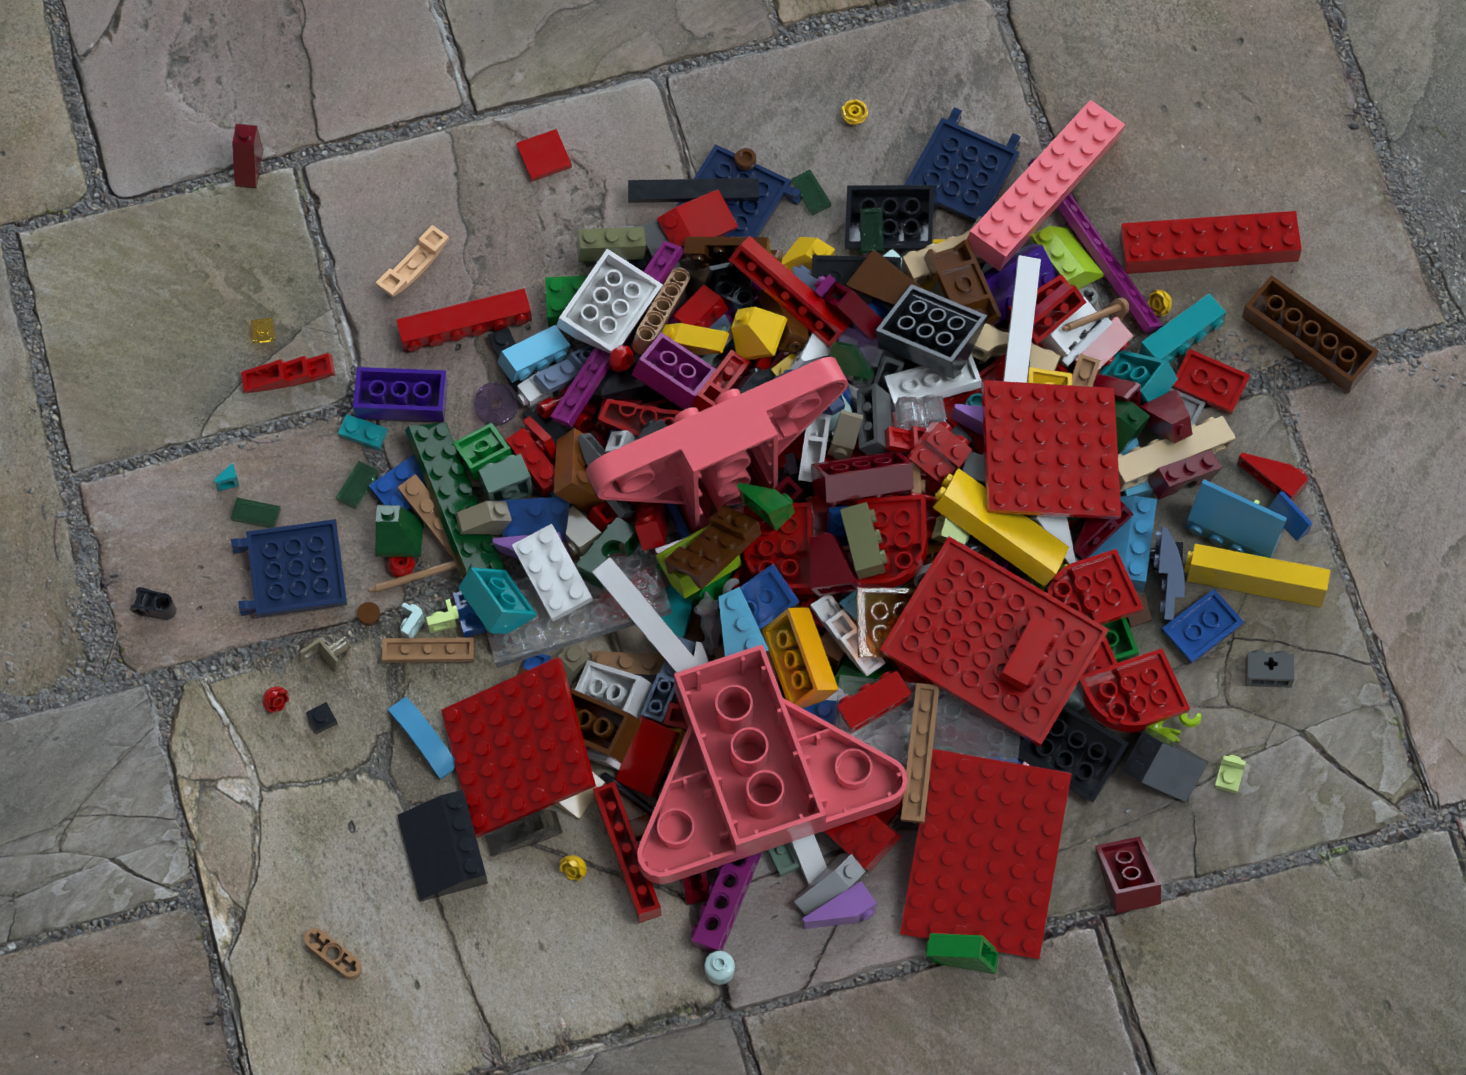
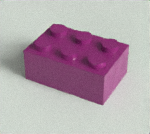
M661 332L639 358L632 375L685 410L691 408L696 395L715 372L716 368Z

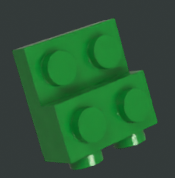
M492 422L453 442L459 456L464 461L466 469L475 481L480 478L479 470L489 463L501 462L507 456L512 455L510 447Z

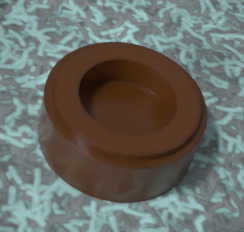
M742 148L736 152L735 164L737 168L748 171L755 167L757 159L752 149Z
M365 602L357 610L358 619L365 626L375 625L380 620L379 607L373 602Z

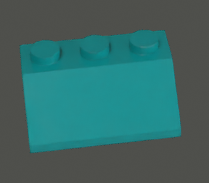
M471 567L459 586V590L464 595L465 600L483 622L486 630L492 634H508L537 616V613L506 570Z

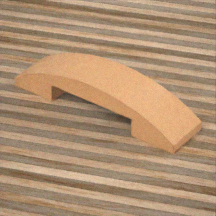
M432 225L418 239V245L393 270L389 268L376 282V286L392 297L405 290L435 260L448 242L449 236Z

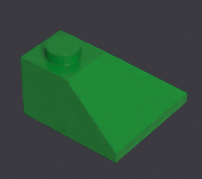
M744 483L737 485L744 504L775 531L795 513L792 506L793 500L786 493L781 495L776 489Z

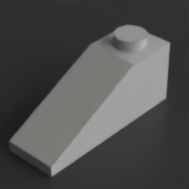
M841 853L793 902L807 916L850 888L866 871L851 854Z

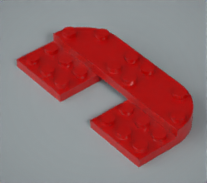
M925 494L864 498L857 501V504L867 502L869 510L874 509L877 522L873 523L875 530L879 529L883 542L879 543L880 551L885 550L888 561L887 564H884L885 573L859 579L862 585V590L859 591L895 588L912 579L921 569L928 552ZM812 502L792 503L795 513L777 531L748 506H744V514L758 520L761 535L744 550L745 560L752 576L755 577L774 564L795 595L816 594L810 589V537H813ZM843 546L856 573L850 546Z
M1117 549L1067 565L1055 575L1047 591L1049 595L1100 625L1140 613L1144 609ZM1105 636L1076 685L1084 704L1092 716L1103 725L1121 732L1143 731L1147 726L1190 711L1188 702L1163 648L1117 663Z

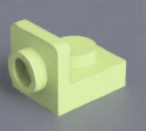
M450 599L445 600L448 612L439 611L426 617L430 634L456 627L455 619H458L459 615L456 605L452 606Z
M1235 755L1223 756L1215 788L1237 794L1246 761L1241 760L1240 757Z

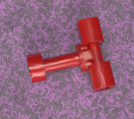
M570 386L561 390L559 397L555 399L548 397L537 403V413L544 419L550 417ZM581 413L573 427L583 433L590 428L592 419L585 413Z

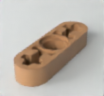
M312 928L306 932L304 936L306 947L348 980L357 979L361 975L362 966L359 959L318 928ZM319 935L320 942L325 945L323 949L316 942L311 944L310 938L312 936L316 938ZM332 948L340 951L339 957L334 960H330L326 956L328 950ZM343 959L351 966L355 964L356 971H349L347 973V967L342 963Z

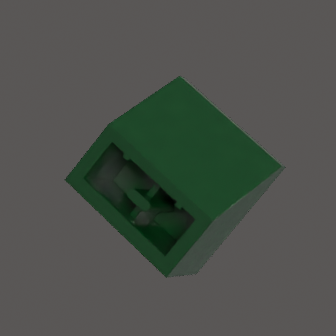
M840 341L832 343L830 357L836 359L845 376H854L853 380L867 382L868 379L871 380L873 378L874 370L857 345Z

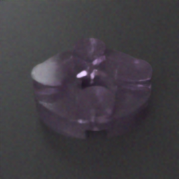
M489 382L483 385L476 393L474 400L475 413L481 421L487 424L492 422L495 427L508 423L518 413V397L515 390L508 384H497V382ZM497 399V402L500 400L502 403L500 407L494 408L492 407V401Z

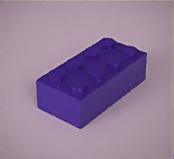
M1031 243L1016 252L1000 271L993 267L983 273L1001 313L998 323L1007 318L1008 307L1012 305L1019 255L1041 259L1038 288L1058 276L1043 245Z
M357 367L353 404L355 417L359 419L445 422L448 385L446 370Z

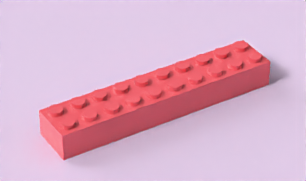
M1090 100L970 230L967 239L973 253L1000 271L1116 143L1125 124Z

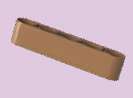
M675 268L671 271L637 329L632 348L636 353L643 355L668 323L685 294L690 280V274L687 270Z

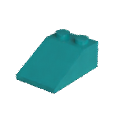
M1124 350L1118 351L1113 355L1115 359L1100 372L1101 375L1140 384L1141 405L1166 394L1178 379L1167 360Z

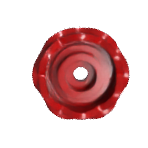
M619 345L611 351V357L608 362L613 371L624 372L631 368L634 362V354L630 347Z
M389 557L387 568L393 576L401 577L411 574L416 562L414 557Z
M279 686L267 689L262 698L264 709L271 713L283 710L285 703L289 701L288 691Z

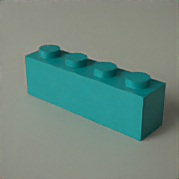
M1209 293L1143 340L1139 352L1142 355L1167 360L1171 364L1174 357L1179 354H1185L1195 342H1202L1210 331L1220 329L1225 323L1226 311Z
M670 583L669 587H665L662 600H665L663 608H659L658 615L676 636L685 639L695 605L686 601V598L684 599Z

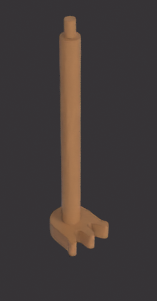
M1117 298L1105 309L1065 324L1062 327V331H1071L1109 315H1117L1122 321L1129 311V303L1125 298Z
M454 556V561L375 584L374 587L369 588V591L379 592L455 568L458 569L461 579L463 576Z

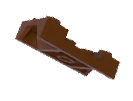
M686 237L684 254L697 264L700 269L712 265H720L721 260L730 262L728 259L748 237ZM752 237L782 263L783 250H771L768 237Z
M968 239L963 240L951 249L940 252L929 249L924 256V260L931 276H936L944 297L987 315L988 319L985 324H997L1001 318V313Z
M723 505L709 518L711 525L685 549L679 546L664 560L667 573L671 575L678 570L690 576L695 585L702 590L761 535L758 520Z

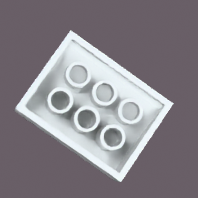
M606 249L559 317L557 327L575 339L611 354L613 349L622 345L663 284Z
M588 660L575 690L624 710L639 719L653 684L641 676ZM586 748L589 760L617 770L620 769L622 763Z

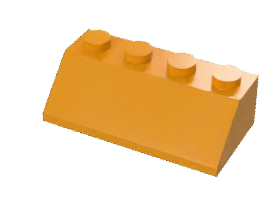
M787 608L762 629L786 700L803 709L825 701L839 690L809 608Z

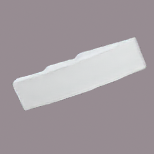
M824 595L810 605L811 610L829 634L866 677L885 664L859 626L856 627L844 609L842 610L832 595Z

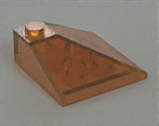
M856 588L858 658H889L880 653L879 650L916 589Z

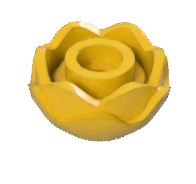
M857 99L849 100L842 106L841 114L848 124L858 125L866 120L868 110L864 102Z
M1158 289L1149 294L1148 305L1156 316L1163 317L1170 312L1172 299L1167 292Z
M568 855L559 862V870L565 873L567 879L580 881L586 876V863L579 856Z

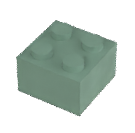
M521 454L507 456L503 461L495 464L489 463L479 470L481 487L487 501L523 499L533 495L531 476Z

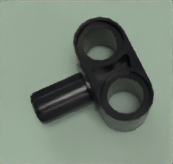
M743 274L738 283L727 279L716 283L715 293L723 299L729 311L737 313L738 309L755 307L754 296L750 290L754 282L745 274Z

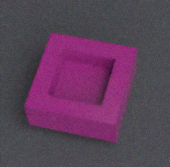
M830 274L826 278L822 275L814 285L817 288L814 292L822 297L836 280Z

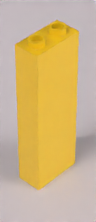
M959 468L953 475L949 473L942 482L943 486L934 497L937 501L933 508L1045 587L1057 574L1069 546L1024 514L987 513L986 487Z
M1195 544L1193 551H1188L1184 573H1188L1187 582L1316 607H1322L1331 571L1329 569Z

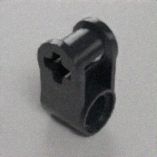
M143 587L136 588L137 595L134 604L130 606L131 612L140 616H149L162 620H169L175 616L177 609L169 594L152 591ZM163 604H169L167 608L160 609Z

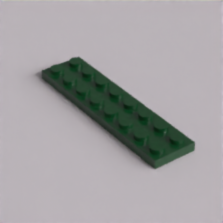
M447 423L408 426L405 430L463 578H465L471 567L505 570L499 552L493 544L491 534H460L455 514L478 505L479 502L462 460L453 445L454 440Z

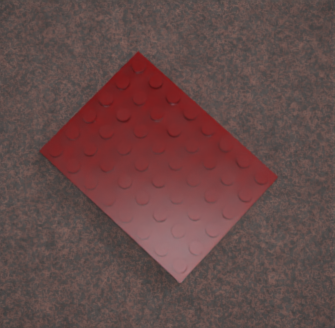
M948 536L879 652L1034 744L1041 746L1109 629ZM1034 613L1057 625L1058 628L1055 633L1059 636L1053 647L1048 645L1045 651L1048 657L1042 667L1037 666L1034 673L1038 674L1033 686L1027 685L1025 691H1022L999 678Z
M932 749L925 823H919L900 934L925 939L930 938V933L981 935L996 948L997 952L1040 959L1072 773Z

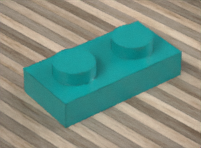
M346 414L338 436L380 451L388 434V428Z

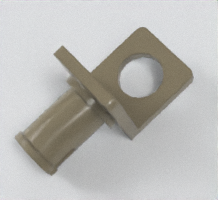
M341 636V638L328 646L319 638L299 651L298 661L301 664L319 652L329 666L336 671L338 670L339 663L337 656L350 649L351 643L349 640H346L345 636Z

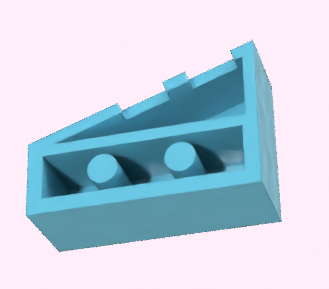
M738 587L720 595L719 606L725 657L762 644L765 652L768 651V646L741 588Z

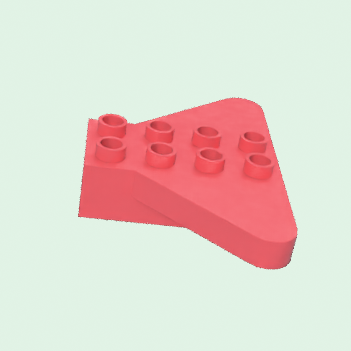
M828 357L814 361L742 394L738 389L728 390L716 398L714 406L701 412L695 407L685 409L673 418L674 424L596 458L588 465L585 473L600 499L676 504L692 535L708 526L712 502L715 505L714 514L723 505L744 514V506L746 505L737 489L739 483L775 489L778 486V455L845 392L849 383L836 359Z
M763 644L674 673L675 693L688 729L639 844L637 852L639 870L643 877L650 882L667 884L891 809L901 802L905 794L908 781L906 770L894 758L784 699Z

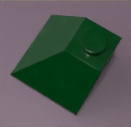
M1115 400L1118 454H1121L1145 428L1150 416L1133 402Z
M377 505L376 557H421L423 521L401 506Z

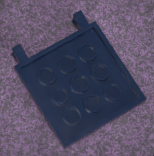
M954 107L948 120L941 118L905 185H934L937 191V206L975 223L979 216L983 217L992 208L1018 160L1020 152L1016 150L1020 145L1019 140L1021 136L1012 133L1006 146L958 125L962 118L960 116L962 110Z
M716 144L694 177V179L759 178V201H725L739 228L723 237H759L784 196L797 206L802 199L800 196L801 190L791 187L790 179L758 164L751 170H740L735 164V153ZM678 202L676 207L687 202Z
M336 519L246 531L247 538L231 539L233 554H239L246 550L249 551L254 600L238 601L241 616L256 612V616L259 618L347 605Z

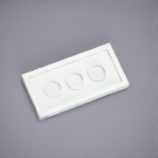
M970 354L967 363L955 379L924 366L885 376L895 411L981 388L982 383L972 354Z
M552 524L512 544L553 622L593 601L589 590Z

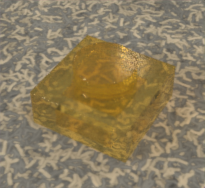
M273 317L251 320L254 344L276 341Z

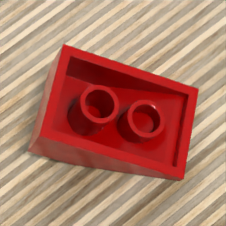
M718 189L679 205L657 218L669 242L682 247L683 251L686 237H723L739 228ZM683 253L680 258L683 260L687 256Z

